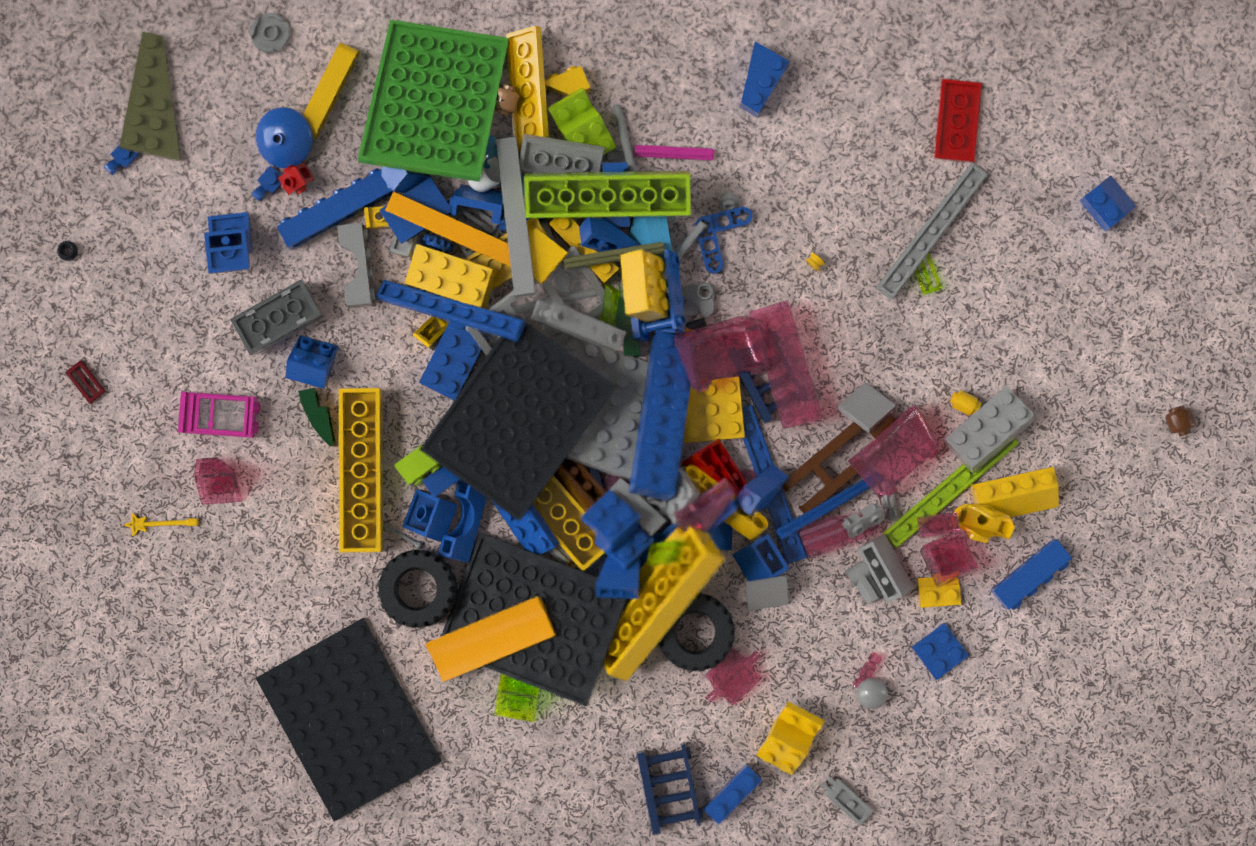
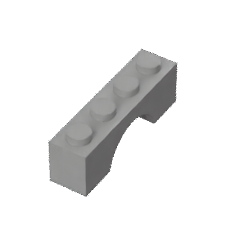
M362 223L338 225L339 245L343 249L353 252L358 261V271L355 278L344 286L346 305L349 308L373 305V300H376L375 288H371L370 281L374 280L373 269L369 268L368 260H371V250L366 247V240H369L368 229L364 228Z

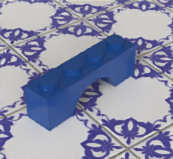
M459 480L454 496L457 497L461 504V519L453 531L443 535L438 555L469 563L486 497L464 481Z

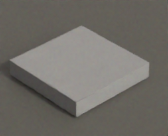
M866 382L838 405L840 412L868 433L896 408L894 403Z
M786 576L745 582L748 611L789 605Z

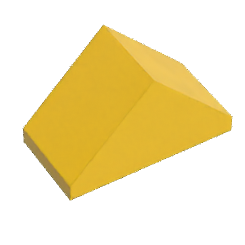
M431 316L414 332L413 336L432 350L443 336L448 323L443 319Z

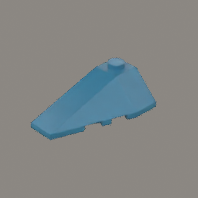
M632 216L631 239L640 245L663 242L665 250L672 251L666 216ZM665 253L656 255L665 259Z

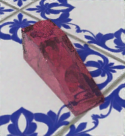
M724 479L675 512L674 516L685 532L689 527L705 532L712 526L735 493L726 479Z

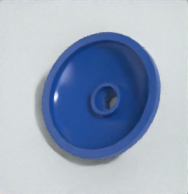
M287 107L275 108L268 111L260 119L256 129V144L261 156L269 164L278 168H287L292 164L297 166L307 159L313 146V133L309 122L300 112ZM277 135L280 136V142L276 140Z

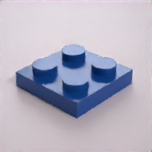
M942 623L911 647L935 680H938L969 656L945 623Z

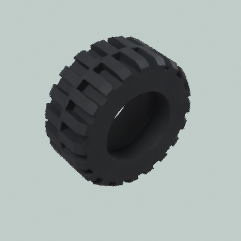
M410 550L396 555L382 569L381 577L377 583V586H379L377 595L380 598L382 609L387 612L386 615L390 619L392 618L396 621L395 623L407 626L408 628H424L439 622L450 612L456 597V576L451 570L452 567L444 561V558L431 551ZM414 569L428 572L436 582L437 591L435 598L429 605L422 608L408 606L399 595L398 587L401 578L407 572Z
M697 593L658 642L659 647L667 660L676 667L690 672H702L716 667L717 664L722 663L726 659L725 657L730 653L735 640V625L730 612L720 601L710 595ZM702 613L713 622L715 636L712 643L706 649L690 651L679 643L676 629L679 621L685 615Z

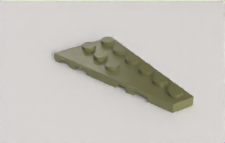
M142 31L119 149L180 161L163 36Z

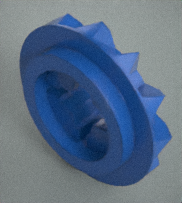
M429 234L423 238V241L426 242L425 245L438 251L448 253L454 250V245L444 239Z

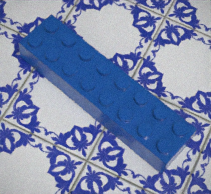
M660 331L652 338L629 493L665 501H669L675 496L697 340Z

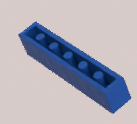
M376 168L368 173V177L352 181L350 183L351 186L346 189L339 188L333 192V196L317 200L315 202L316 205L299 210L297 212L298 215L293 218L286 217L282 219L280 225L276 227L287 247L292 250L364 211V208H369L391 196L393 191L387 188V183L382 178V169Z

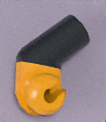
M704 317L687 323L683 337L695 339L697 330L707 327Z

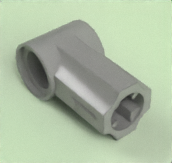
M863 561L845 571L846 575L850 577L851 583L854 587H857L867 604L882 596L871 578V572Z

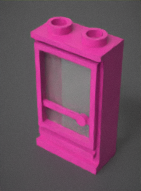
M181 392L178 432L254 438L259 430L256 414L260 413V402H257L258 398L252 396Z

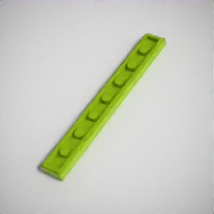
M1013 439L973 474L962 464L882 534L886 535L888 541L895 549L898 548L1018 445L1017 440Z

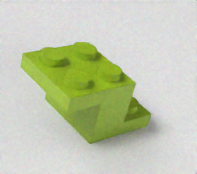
M583 88L548 107L565 141L604 147L603 155L617 148L600 114L592 106Z

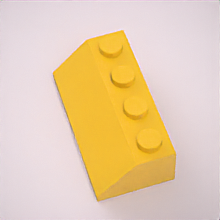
M1054 467L970 485L974 504L989 505L1009 515L1010 518L1059 507V489ZM983 514L978 517L980 524L988 521V518Z

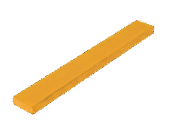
M392 193L385 211L511 267L508 243L398 193Z

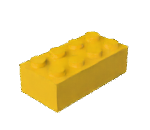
M417 244L405 284L486 309L498 270Z

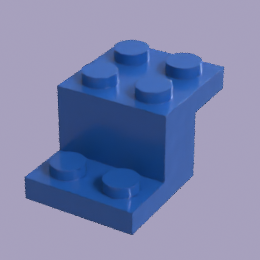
M249 213L207 216L209 232L204 233L208 273L216 274L250 270L249 253H253Z
M611 490L581 516V520L596 532L595 544L625 570L654 544V539L639 527L641 515Z

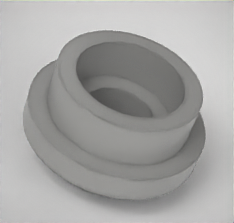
M727 192L720 196L719 206L725 210L734 209L739 205V199L734 193Z

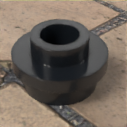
M63 241L57 248V254L62 260L71 261L76 258L78 248L72 241ZM70 247L71 253L66 255L65 249Z

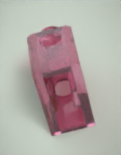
M957 512L917 518L920 538L960 533Z

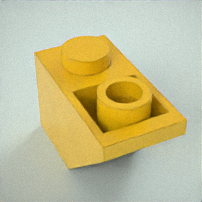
M571 66L565 70L566 72L560 75L558 73L551 74L545 80L546 89L565 97L580 88H583L586 94L591 92L582 66Z

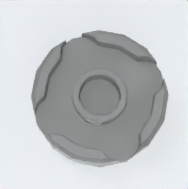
M266 13L254 20L250 36L252 42L259 50L264 53L273 54L280 52L287 46L290 41L291 31L289 24L282 16L275 13Z

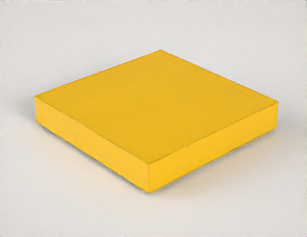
M535 228L529 235L534 280L542 285L568 255V252Z

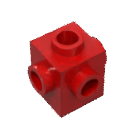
M306 163L297 166L292 164L283 170V175L278 177L282 188L288 195L295 192L299 195L308 190L307 185L316 180Z

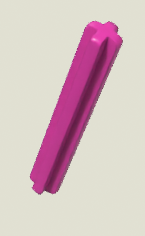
M635 145L634 155L636 157L713 160L714 150L712 148Z

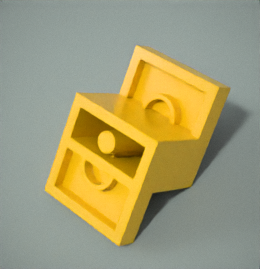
M788 701L774 720L767 738L759 748L756 756L780 768L783 772L792 775L807 756L814 737L822 728L825 720Z

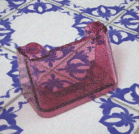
M738 316L674 336L675 345L691 387L698 392L708 390L709 386L712 385V380L744 370L751 372V374H760L763 372V369L770 368L762 321L759 319Z
M914 404L898 416L890 426L866 445L858 454L850 458L848 462L879 498L884 495L889 497L897 491L895 486L927 458L931 460L940 452L938 450L940 445L922 411Z

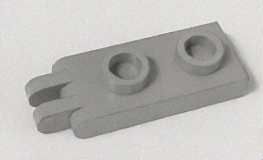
M828 776L826 779L832 785L829 787L824 782L821 784L827 790L824 794L860 826L873 810L838 778L834 781Z

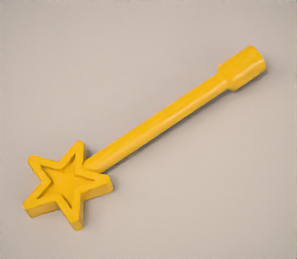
M132 513V521L125 524L126 527L132 528V536H135L139 530L147 532L145 527L198 526V518L145 522L147 517L138 519L135 513Z

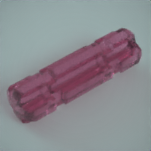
M875 652L870 654L869 661L865 662L858 674L859 678H856L853 682V686L857 689L860 683L867 678H871L877 668L875 667L876 664L879 665L882 657Z

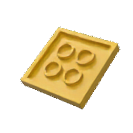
M740 377L691 381L683 435L684 443L715 441L718 438L720 440L745 438Z

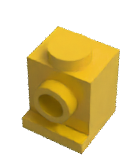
M384 206L364 208L366 228L369 231L390 228L384 217L381 220L376 219L377 214L380 213L379 210Z

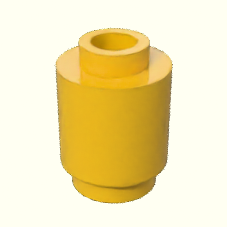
M961 389L958 392L955 391L949 401L952 403L951 408L967 416L973 415L980 409L982 402L978 401L977 397Z

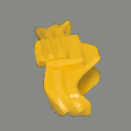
M963 504L957 507L952 515L954 524L966 531L970 540L988 543L991 537L996 536L1010 539L1015 529L1009 515L989 505ZM982 514L988 518V521L984 524H980L977 521L978 517Z

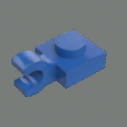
M118 145L110 154L114 159L109 161L104 168L113 176L121 166L127 169L140 154L119 149Z
M269 166L257 179V182L261 185L251 193L253 197L260 201L268 191L273 195L281 186V182L278 179L281 174Z

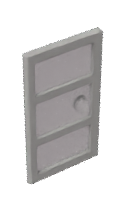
M574 246L566 250L568 252L566 257L580 255ZM563 260L542 285L534 280L536 295L515 297L513 290L488 310L511 317L516 315L560 345L570 335L531 320L537 300L550 305L556 302L592 318L597 317L614 303L588 266L565 269ZM465 326L466 330L472 335L487 356L497 342L498 336Z

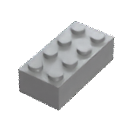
M1006 386L945 438V444L973 474L1035 422V415Z

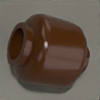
M1184 405L1169 409V413L1165 416L1169 431L1173 434L1178 433L1179 437L1190 434V429L1196 425L1191 409L1185 408Z

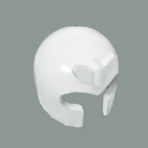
M495 156L488 159L489 169L483 167L480 182L467 180L474 190L488 192L501 183L499 162Z

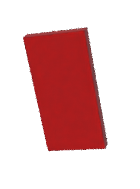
M941 79L934 159L975 162L982 90L981 82Z

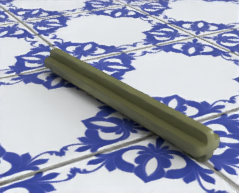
M663 242L566 257L564 258L565 269H573L621 261L620 255L641 249L658 255L665 253Z

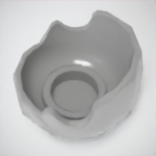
M867 678L860 683L856 691L859 703L869 709L881 707L888 697L887 687L879 678Z

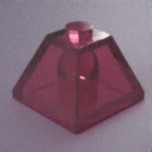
M217 457L196 459L194 479L202 505L243 501L234 468Z

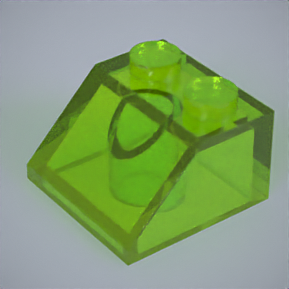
M501 674L497 688L494 715L535 722L540 689Z

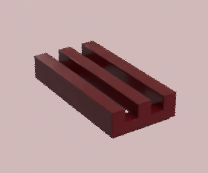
M82 360L65 372L89 404H92L107 392ZM79 367H81L84 370V372L88 375L91 381L99 389L98 392H96V390L92 387L89 381L81 373V371L78 369ZM72 372H76V374L80 377V379L84 382V384L93 394L92 397L88 395V393L84 390L81 384L73 376Z

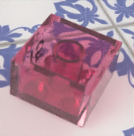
M961 530L927 543L920 550L937 588L970 575L978 568Z

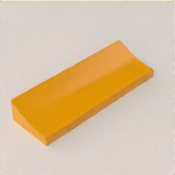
M535 597L427 642L425 645L435 663L442 682H446L555 637L556 634L542 597Z

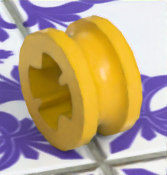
M813 252L810 253V258L805 259V262L817 272H819L820 266L825 265L824 261Z

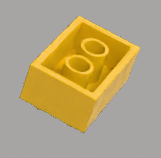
M642 249L620 255L626 315L645 322L668 317L667 310L669 305L666 300L665 291L667 285L664 280L665 265L662 258Z

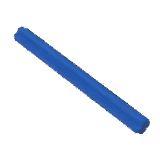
M877 473L869 475L777 530V534L781 539L790 536L877 485L881 481Z

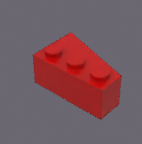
M719 438L681 463L686 468L690 465L698 467L736 496L748 484Z

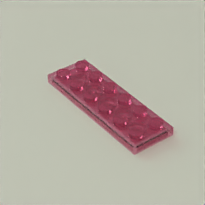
M789 300L750 311V319L783 429L823 418Z

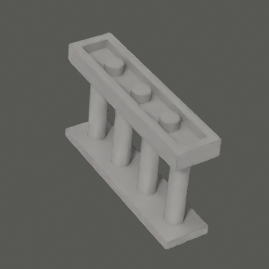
M537 300L531 316V320L600 348L607 346L619 351L626 334L623 330L556 302L550 305Z

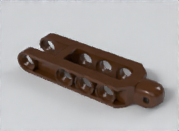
M890 414L869 432L875 439L874 446L849 467L845 468L833 480L819 464L863 429L855 422L789 475L788 480L782 487L785 492L811 471L824 485L812 498L799 507L803 514L820 505L885 450L886 435L896 425L894 415Z

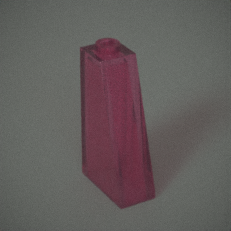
M851 515L820 517L798 530L807 558H812L878 533L877 528H879V524L868 528L861 535L850 539L848 530L843 528L842 522Z

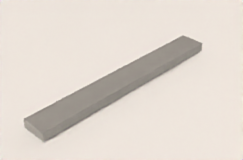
M517 138L496 139L514 296L536 295Z
M973 162L969 165L877 285L876 290L890 300L896 296L987 177L988 173Z

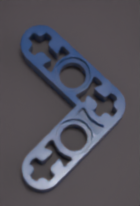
M739 207L703 216L696 221L695 227L700 221H705L706 224H709L707 232L708 234H713V236H706L701 239L700 235L697 237L704 266L708 273L718 274L723 267L716 233L748 225L752 220V212L749 208ZM741 211L749 215L745 222L742 219H736L735 222L737 224L733 225L731 213H734V217L740 216ZM719 217H728V226H720L718 224ZM705 241H713L715 248L712 251L705 250L703 247ZM717 252L718 256L714 255L715 262L720 264L717 266V270H713L712 267L709 268L708 265L711 264V258H706L705 255H712Z

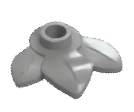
M702 283L698 286L688 284L681 288L682 296L686 300L684 305L685 316H695L701 313L703 317L708 318L713 313L715 308L713 299L716 292L711 284ZM704 290L709 291V295L706 297L702 296Z

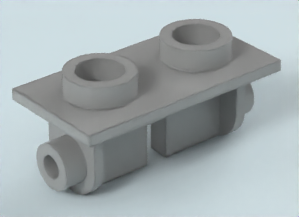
M871 503L860 510L862 517L854 513L845 518L842 526L845 530H848L849 538L861 535L868 528L880 524L885 519L883 507H880L878 503Z

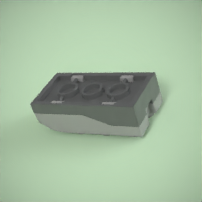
M301 279L230 320L249 355H255L323 319L324 315L314 301L306 282Z

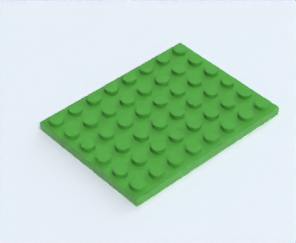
M390 19L359 150L358 163L480 182L509 38Z

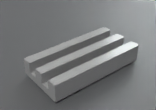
M462 206L459 209V212L491 235L499 226V224L491 223L492 219L477 208L468 207L493 225L491 229L466 211L467 206ZM485 210L489 214L493 215V211Z

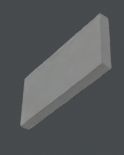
M524 134L519 160L520 170L524 174L600 172L604 147Z

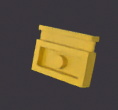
M959 575L917 578L920 608L961 605Z

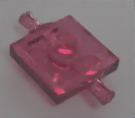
M733 648L722 663L720 662L704 675L713 686V690L705 698L712 703L720 695L733 706L762 679L753 666V663L761 655L755 650L746 658Z

